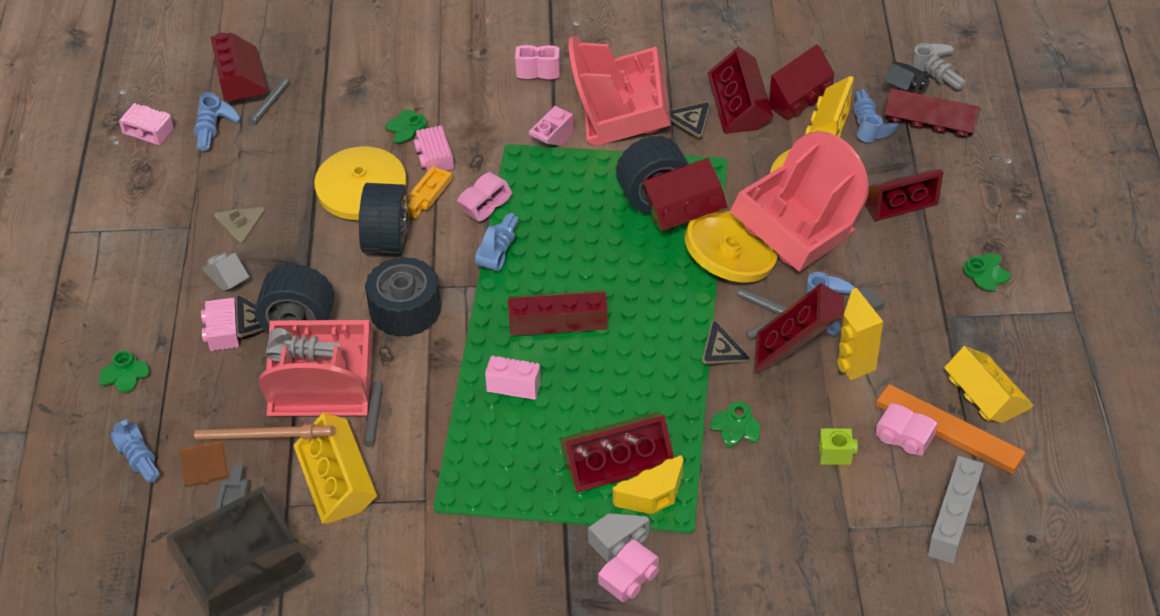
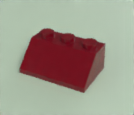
M816 44L771 75L769 98L771 110L787 121L800 115L810 105H814L818 101L819 96L824 95L826 88L834 84L835 73L819 45Z
M708 157L642 180L654 224L661 231L728 208L722 185Z
M942 169L928 170L868 186L865 207L874 222L936 206L939 203L944 172Z

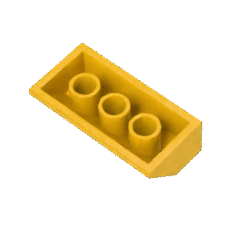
M323 412L314 424L317 426L333 425L335 427V435L317 436L316 439H303V437H300L293 446L321 522L328 524L361 513L377 497V494L347 419Z

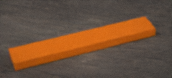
M890 384L876 401V406L885 411L890 403L906 407L913 413L922 414L937 422L935 436L1011 474H1014L1025 458V451Z

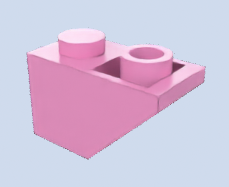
M554 106L529 131V135L547 144L562 146L574 134L573 114Z

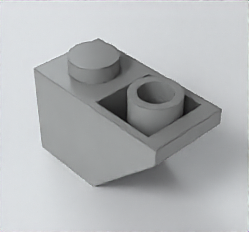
M226 252L217 254L208 259V265L202 268L223 291L249 278L235 252L228 255Z
M607 514L588 527V543L607 562L616 557L631 540L635 539L641 544L650 535V520L646 516Z

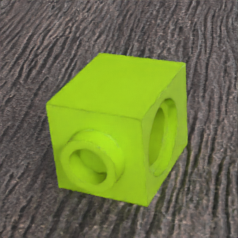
M821 428L819 437L820 465H851L853 454H857L858 451L857 439L852 438V429Z

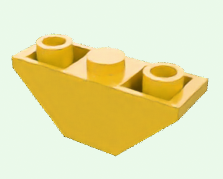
M680 455L676 458L668 459L653 469L644 470L638 476L618 483L613 487V504L615 507L654 514L674 504L683 476V457Z

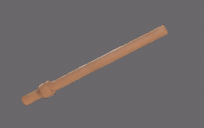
M313 423L303 424L300 427L195 430L194 438L196 440L278 437L316 439L317 436H334L335 427L333 425L317 426Z

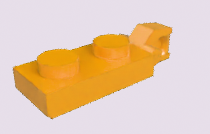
M432 166L410 192L408 200L409 217L416 219L423 209H429L453 180V173Z

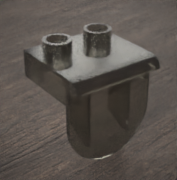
M263 486L166 537L170 553L207 616H243L313 577L306 565L307 546L302 539L293 537Z

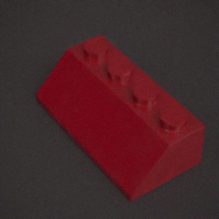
M232 32L218 33L215 36H210L224 102L267 94L256 46Z
M738 46L707 72L724 133L756 131L773 118L757 60L754 56Z
M890 88L884 115L889 116V121L902 123V119L910 120V125L924 128V124L933 125V130L946 132V128L955 130L956 135L968 137L969 133L974 134L981 108L975 105Z
M820 283L757 331L754 370L760 372L779 364L803 345L808 344L815 336L823 333L834 322L839 321L845 312L844 296Z
M605 290L508 296L510 336L608 330Z
M658 412L559 438L564 462L576 492L638 476L644 470L653 469L664 461L674 458L665 416Z

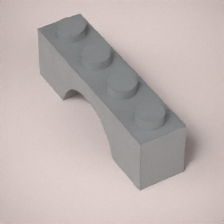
M958 456L931 537L929 557L954 564L968 514L980 483L984 463Z

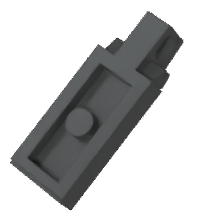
M233 464L230 478L221 480L211 522L213 530L239 531L249 488V481L245 479L246 473L243 470V465Z

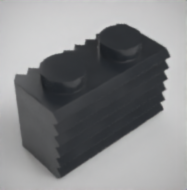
M893 61L885 77V82L901 90L920 94L928 88L930 74L911 65Z

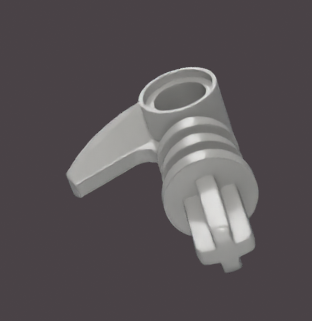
M920 43L915 46L913 67L931 74L940 84L947 82L957 90H961L966 84L963 78L954 73V66L946 63V61L941 60L939 57L953 53L954 49L952 46Z
M275 328L270 331L265 356L271 360L280 361L282 348L287 346L292 358H297V355H299L300 359H305L307 355L310 361H316L317 357L332 358L334 346H338L341 352V345L339 343L319 342L318 336H312L310 341H308L306 336H302L301 340L296 335L292 338V334L287 330Z

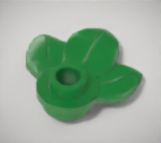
M404 110L400 112L399 117L390 119L386 123L385 129L395 132L394 144L402 143L417 135V130L426 129L427 119L424 115L417 114L414 110Z
M983 254L981 257L973 256L965 262L963 267L964 273L973 278L977 286L987 291H995L997 285L1006 283L1012 277L1009 272L998 266L1001 256L996 254Z
M122 350L115 353L111 364L102 369L99 383L101 386L115 383L116 388L120 392L128 393L135 388L137 378H144L149 375V369L145 362L136 360L132 353Z
M742 401L733 402L728 406L727 410L716 413L710 423L711 430L722 431V439L727 448L736 445L743 437L753 443H757L760 437L759 422L752 417L750 406ZM742 410L744 413L738 416L734 412Z

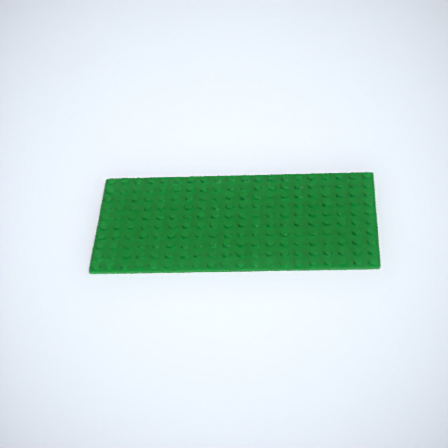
M514 144L504 146L498 177L507 182L512 194L505 203L495 207L491 213L488 227L501 224L509 213H514L519 221L513 230L515 238L505 252V261L501 270L495 271L480 267L433 505L435 513L591 526L607 514L646 516L650 520V531L692 534L695 531L710 364L702 362L710 324L714 321L717 276L697 263L686 247L685 232L690 221L661 231L654 224L652 214L642 213L630 204L616 178L615 171L618 159L624 151ZM684 155L689 164L707 158L706 156ZM708 157L720 180L725 195L728 160L721 157ZM605 290L608 330L510 336L508 296ZM491 356L509 358L510 360L514 359L515 361L523 360L529 363L533 362L534 364L539 363L541 385L536 400L487 392L485 373ZM655 412L665 416L674 458L681 455L684 459L683 476L674 504L654 514L615 507L613 504V487L624 480L576 492L564 462L559 438Z

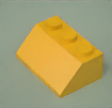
M849 76L827 87L824 95L819 96L817 102L818 110L813 111L811 118L812 126H807L806 134L823 131L838 137L841 136L851 108L854 77Z
M857 288L852 289L844 312L841 341L839 343V357L837 359L840 371L842 373L845 372L850 380L876 370L883 328V320Z
M963 346L944 367L950 374L949 379L956 386L963 388L965 391L964 396L971 403L978 405L980 408L979 413L987 421L993 420L1003 423L1030 410L1034 406L988 354Z

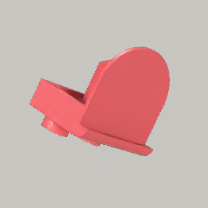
M577 35L570 36V61L576 86L584 106L586 140L588 143L602 145L642 133L652 134L663 127L671 125L665 68L657 47L614 59L608 44L582 43Z
M823 131L811 132L802 136L794 143L783 166L740 191L730 212L744 224L745 229L750 234L760 237L775 250L781 261L789 266H793L800 272L845 242L855 231L853 225L868 196L867 173L856 151L842 138Z
M370 320L270 321L269 334L275 328H283L292 334V338L296 335L300 337V340L302 336L308 337V341H310L312 336H318L319 342L339 343L341 345V352L338 346H334L332 358L317 357L316 361H310L307 355L305 359H300L299 355H297V358H292L287 346H283L280 361L267 358V368L259 377V386L267 401V416H320L323 412L335 416H368L373 330Z

